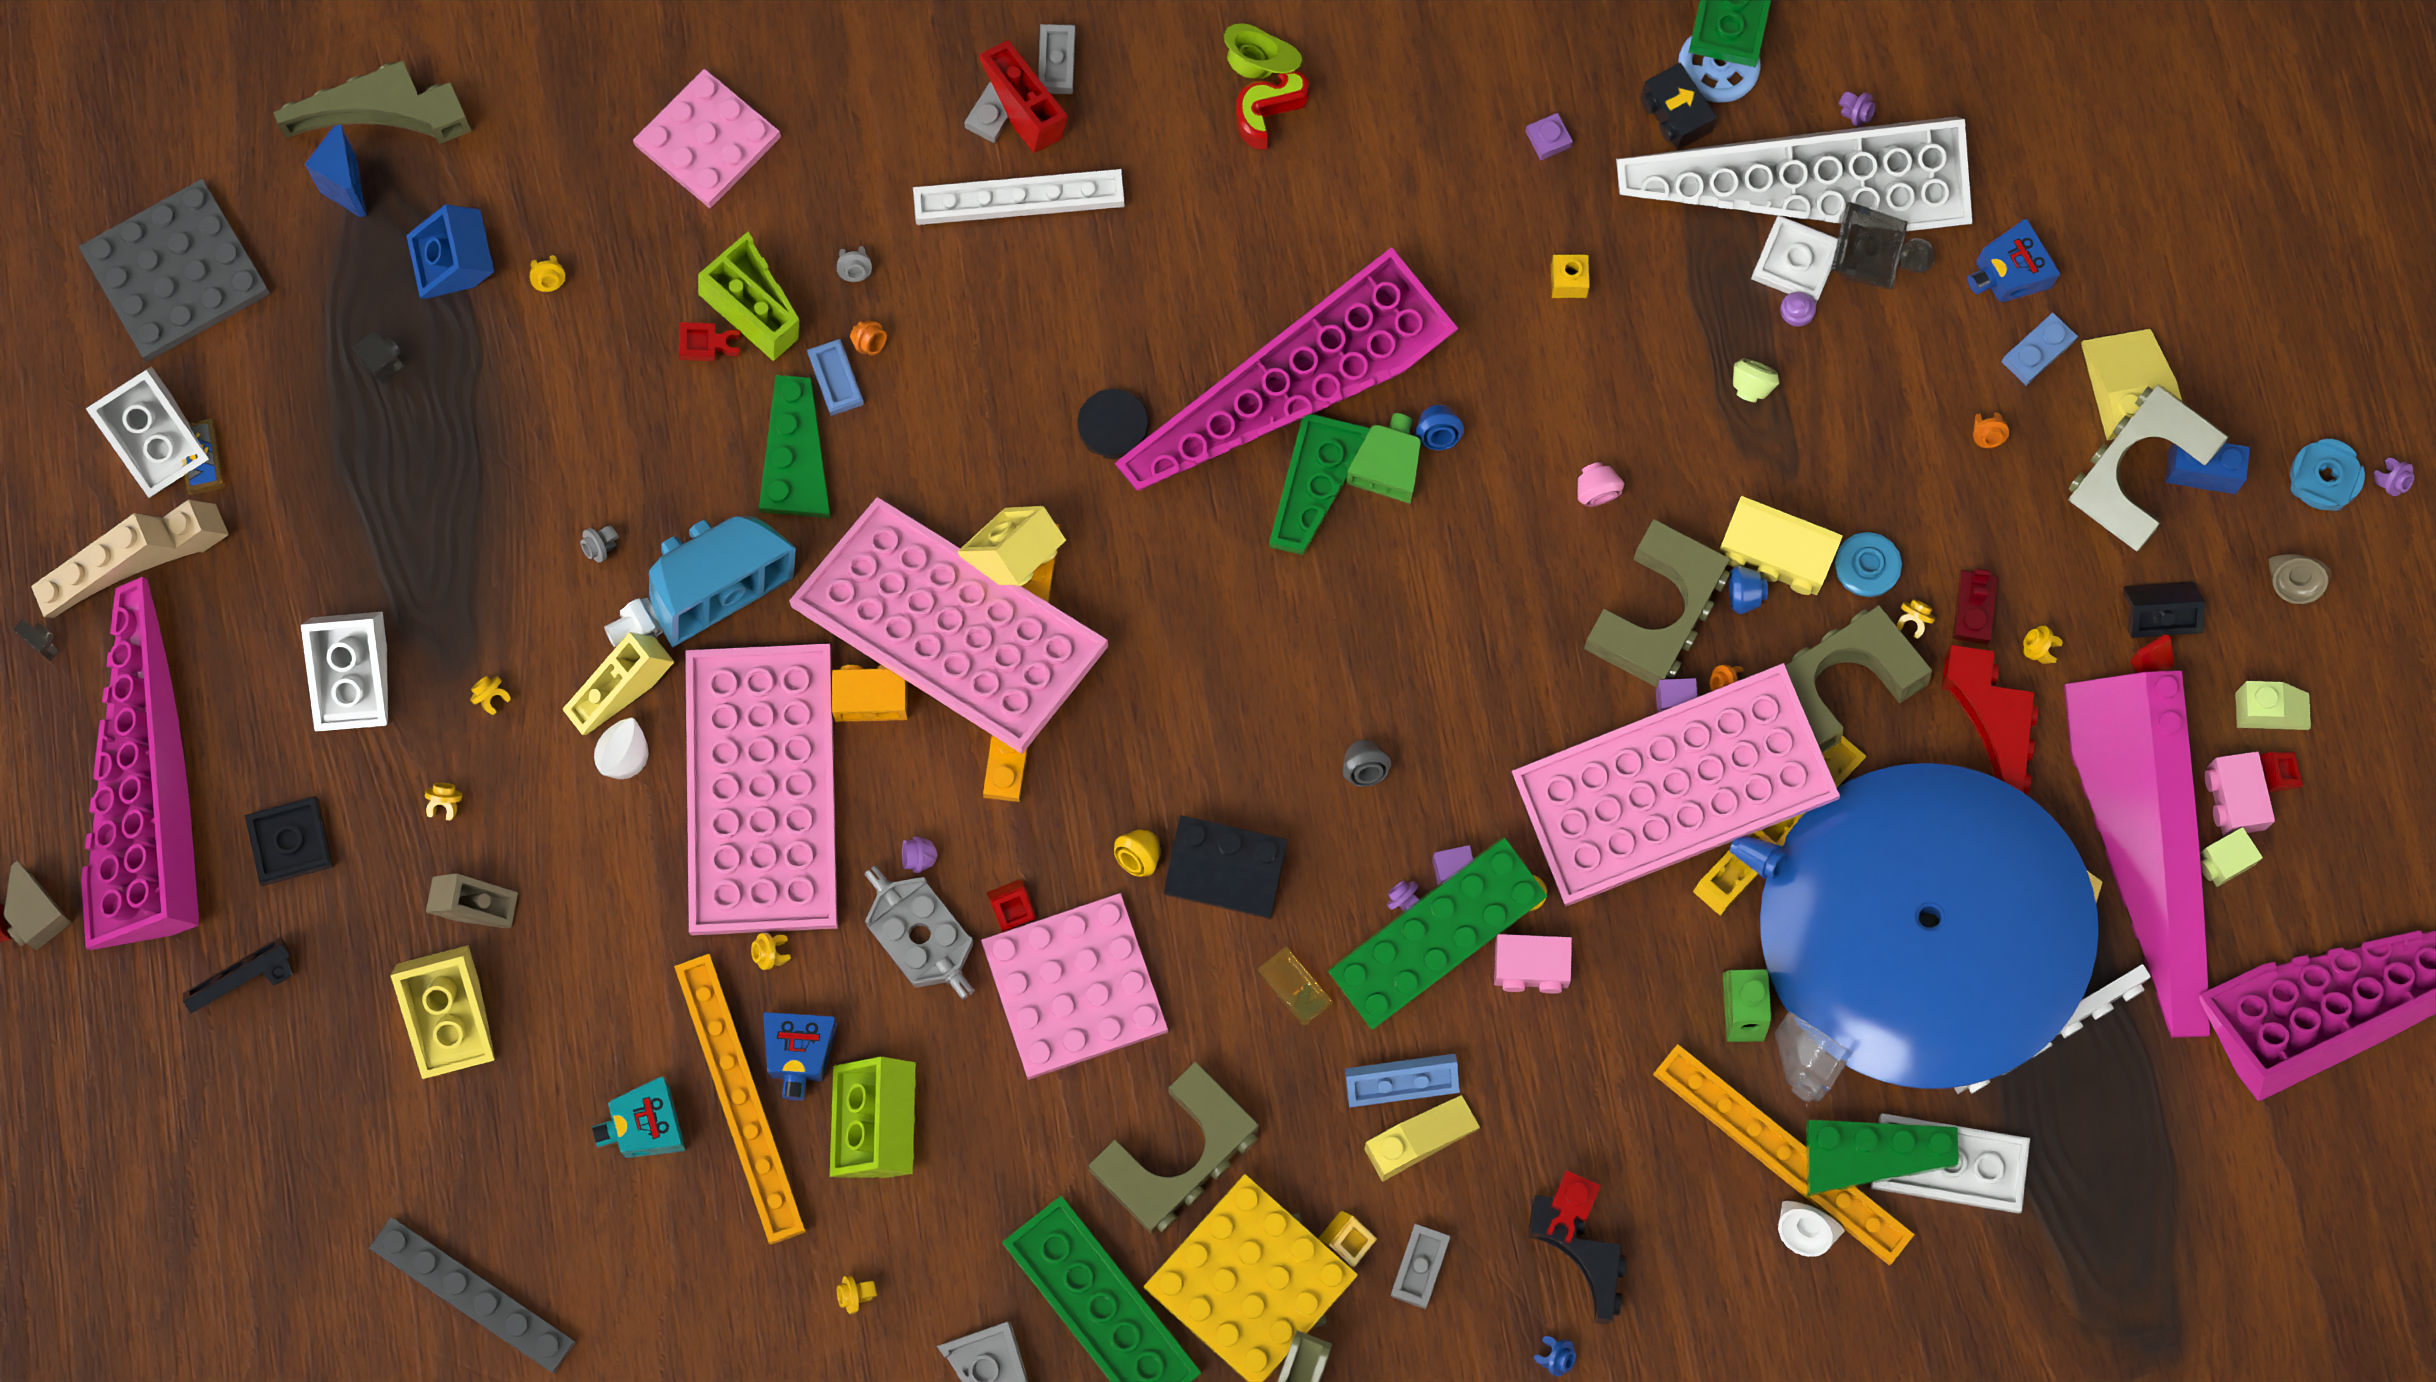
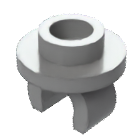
M863 246L859 247V252L851 251L846 253L845 249L839 251L840 258L836 266L837 273L842 279L849 282H859L870 275L872 264Z
M612 525L606 526L598 532L588 528L583 531V539L580 542L582 550L589 559L593 558L600 563L606 560L607 552L616 547L614 540L618 539L619 535Z

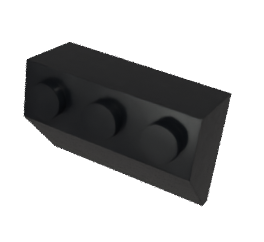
M1180 815L1172 847L1164 895L1271 919L1287 852L1288 839Z

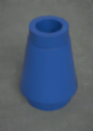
M1749 836L1734 839L1730 847L1731 854L1735 855L1763 878H1777L1788 857V854L1782 851L1780 845Z

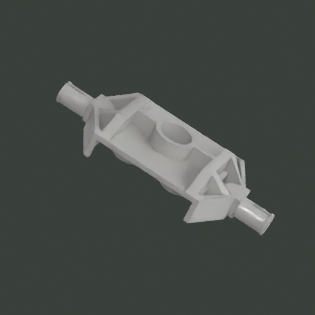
M877 865L871 867L876 877L870 870L864 875L876 888L877 897L865 920L866 926L915 988L946 982L948 985H952L962 1000L968 997L967 993L971 995L975 991L963 977L961 971L974 944L971 936L969 937L927 884L924 877L892 883L887 880ZM917 926L927 927L931 932L929 940L923 944H915L910 940L911 931Z

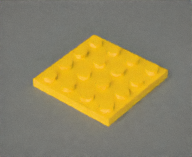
M1244 1174L1144 1285V1289L1247 1382H1265L1287 1357L1296 1331L1307 1334L1357 1278L1358 1274Z

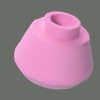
M1601 462L1582 469L1583 474L1578 478V501L1587 507L1607 503L1622 494L1624 481L1610 466H1603Z

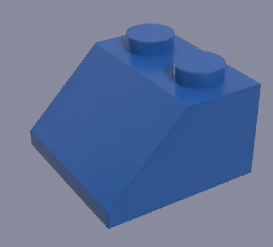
M445 204L407 234L420 298L427 299L474 288L494 273L493 261L490 256L486 229L480 209Z

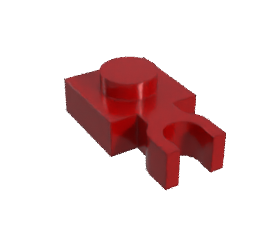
M680 322L679 360L714 361L715 351L722 352L726 356L739 357L740 348L729 347L726 341L729 339L739 340L740 330H728L722 334H715L714 323Z
M1566 1170L1550 1206L1561 1212L1558 1217L1552 1220L1546 1234L1552 1235L1555 1226L1562 1224L1568 1229V1235L1564 1242L1570 1243L1575 1231L1574 1219L1577 1218L1586 1222L1601 1185Z

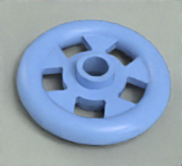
M1692 35L1681 48L1679 63L1681 62L1707 101L1717 103L1735 101L1745 96L1754 87L1759 78L1760 57L1758 58L1756 68L1725 61L1726 65L1718 66L1714 61L1715 58L1706 56L1703 58L1702 66L1692 64L1694 54L1688 53ZM1737 72L1743 79L1733 86L1727 79ZM1704 75L1718 80L1715 88L1701 82Z

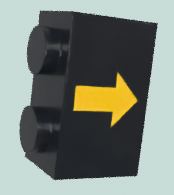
M1681 62L1645 81L1641 95L1642 105L1648 114H1654L1660 123L1659 129L1662 136L1667 142L1671 141L1677 151L1713 132L1717 117Z

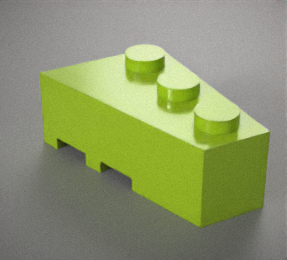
M749 231L698 274V295L773 361L798 340L799 318L780 285L776 284L764 257L762 258L757 251Z

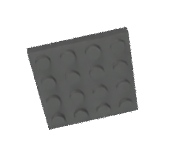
M203 179L78 246L146 363L270 294Z

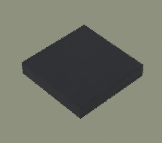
M316 796L245 815L259 884L262 887L334 867L319 799Z

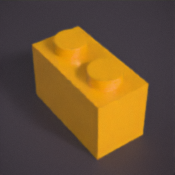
M845 665L841 667V670H832V713L835 722L908 720L907 680L883 665L877 666V669H863L859 665Z

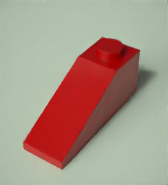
M1006 40L980 53L979 58L1014 129L1031 151L1036 153L1061 140L1068 115L1011 42Z

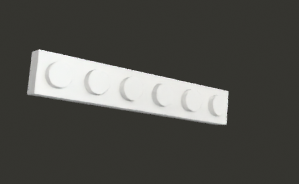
M1121 169L913 187L916 225L1124 207Z
M2143 964L2083 999L2073 1016L2060 1033L2063 1037L2067 1038L2083 1028L2080 1021L2092 1015L2097 1020L2112 1011L2114 1007L2111 1003L2120 997H2123L2127 1002L2145 991L2142 984L2151 976ZM2050 1042L2044 1049L2038 1052L2035 1056L2050 1048L2052 1046V1043ZM1990 1080L1968 1086L1954 1087L1958 1094L1966 1089H1969L1971 1094L1988 1085Z

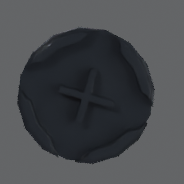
M1117 389L1099 391L1089 397L1080 408L1077 420L1079 436L1086 448L1092 453L1108 459L1122 458L1144 440L1148 430L1146 410L1139 399L1127 391Z

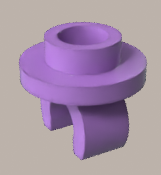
M1844 92L1838 102L1840 106L1844 107L1841 115L1852 119V125L1856 127H1861L1865 122H1870L1876 108L1872 95L1869 93H1863L1858 97L1853 93Z
M2387 458L2385 460L2386 467L2391 473L2383 474L2376 470L2374 472V479L2377 485L2386 488L2388 494L2398 496L2401 493L2407 492L2414 482L2413 467L2407 462L2399 463L2396 459Z
M1403 880L1395 885L1387 894L1390 897L1387 906L1390 909L1400 906L1405 911L1416 903L1419 899L1413 893L1418 888L1417 883L1411 881L1407 884Z

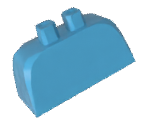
M753 516L731 517L715 527H712L706 520H702L690 529L689 535L692 538L690 541L683 544L678 536H673L661 544L663 556L649 570V598L670 645L674 647L794 579L796 548L767 523Z

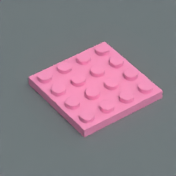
M1121 893L981 940L1028 1080L1168 1033L1166 1022Z

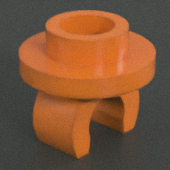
M1994 413V418L1982 420L1981 414L1975 415L1973 437L1978 446L1994 448L2007 440L2009 428L2007 423L2002 420L2000 413Z
M1729 665L1717 666L1710 678L1711 690L1715 691L1737 682V676L1744 672L1743 668L1740 666L1732 668Z

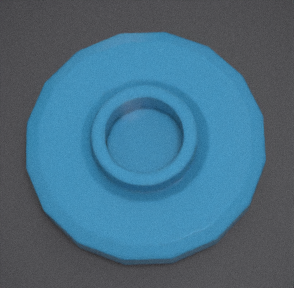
M1864 532L1854 534L1843 542L1836 553L1834 566L1837 578L1844 588L1855 595L1869 598L1883 595L1893 588L1900 577L1902 561L1900 553L1892 541L1880 534Z

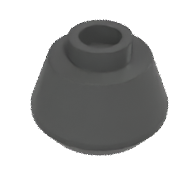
M1368 740L1356 741L1345 753L1342 769L1343 776L1348 782L1356 786L1368 787L1375 785L1387 776L1391 769V759L1377 743Z

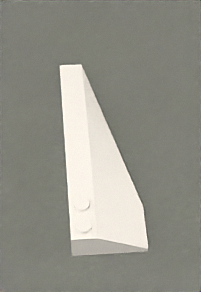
M1959 117L1819 132L1616 159L1620 195L1902 232L1972 224L1965 119Z

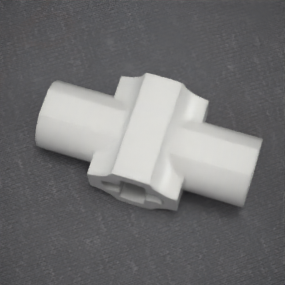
M638 598L631 601L620 610V619L604 626L606 634L614 647H617L629 632L655 638L663 633V629L648 598Z

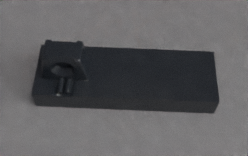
M280 936L184 992L183 1003L192 1014L261 973L273 985L281 983L293 975L287 959L290 957L289 948Z

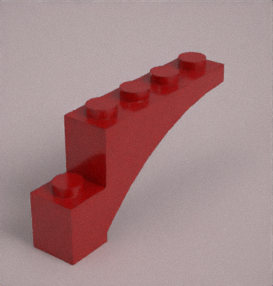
M1951 645L1944 657L1941 689L1948 690L1971 720L1985 748L1991 764L1993 777L2028 795L2031 786V774L2026 773L2027 760H2032L2035 748V740L2029 739L2030 728L2036 725L2038 717V705L2033 704L2034 692L1995 687L1999 665L1993 664L1994 651Z

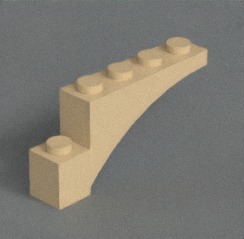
M187 500L163 518L134 513L31 587L43 616L55 618L78 602L118 581L177 558L197 552L203 553L229 534L216 504Z

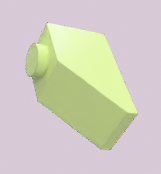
M2246 681L2235 693L2237 728L2309 730L2311 728L2309 693L2284 682Z

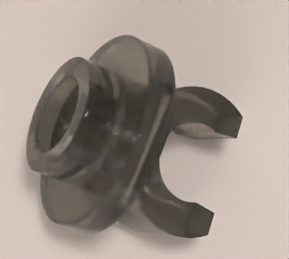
M1920 238L1907 241L1900 252V268H1907L1915 273L1929 270L1936 259L1933 246L1928 241Z

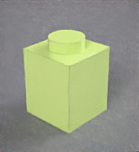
M2242 827L2206 847L2200 853L2201 872L2206 879L2212 880L2216 887H2219L2254 867L2263 857Z

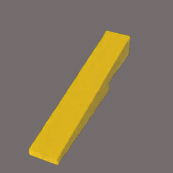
M1843 735L1840 743L1822 753L1836 788L1867 757ZM1805 813L1747 836L1782 847L1787 834ZM1729 850L1699 881L1693 892L1721 916L1759 874L1735 855L1731 854Z

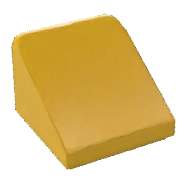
M1341 1211L1321 1234L1319 1240L1354 1268L1377 1238L1355 1217Z

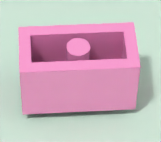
M2259 752L2218 757L2209 764L2205 771V784L2207 790L2213 792L2215 800L2213 818L2216 826H2221L2223 837L2242 827L2246 833L2264 831L2275 822Z
M1498 934L1495 941L1494 985L1503 986V990L1508 992H1521L1525 990V987H1540V992L1553 994L1561 993L1562 988L1568 989L1571 982L1572 937Z

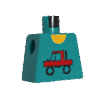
M664 1077L657 1078L611 1100L608 1105L612 1120L592 1126L597 1147L618 1142L620 1151L625 1158L675 1153L686 1150L670 1087Z

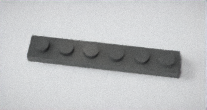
M392 1217L369 1247L376 1254L553 1374L556 1373L577 1343Z

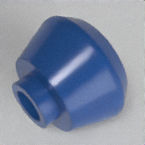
M1433 405L1427 408L1421 414L1416 429V437L1421 439L1420 444L1431 450L1449 449L1464 434L1463 422L1450 407L1445 405Z
M1736 566L1730 571L1729 598L1731 609L1739 615L1760 607L1761 600L1768 599L1767 579L1761 578L1758 571L1743 566Z

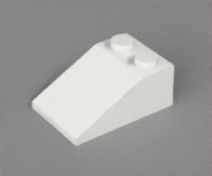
M152 366L86 408L148 498L187 474L188 471L209 460L175 399ZM197 454L198 458L187 464L186 457Z
M383 612L312 617L301 624L315 731L386 726L388 724L387 643Z

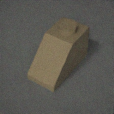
M18 861L11 865L4 917L11 924L7 931L21 947L28 944L37 951L72 922L25 866Z
M461 874L434 876L432 878L426 912L457 922L511 928L518 892Z

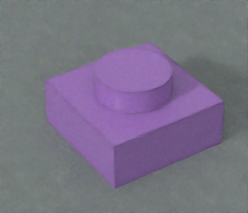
M1558 113L1526 126L1525 132L1540 161L1572 147L1573 141Z

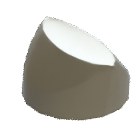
M2285 554L2268 559L2275 592L2283 600L2293 604H2306L2314 602L2321 597L2327 589L2332 576V571L2326 564L2309 556Z

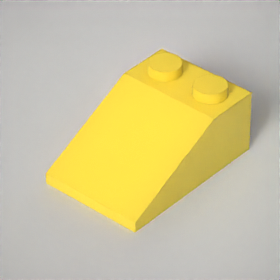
M2151 329L2081 342L2107 440L2117 437L2113 430L2125 415L2132 418L2140 408L2135 402L2148 386L2154 390L2157 385H2161L2182 400L2177 381Z
M469 945L396 964L391 973V978L422 1079L495 1060L480 983Z

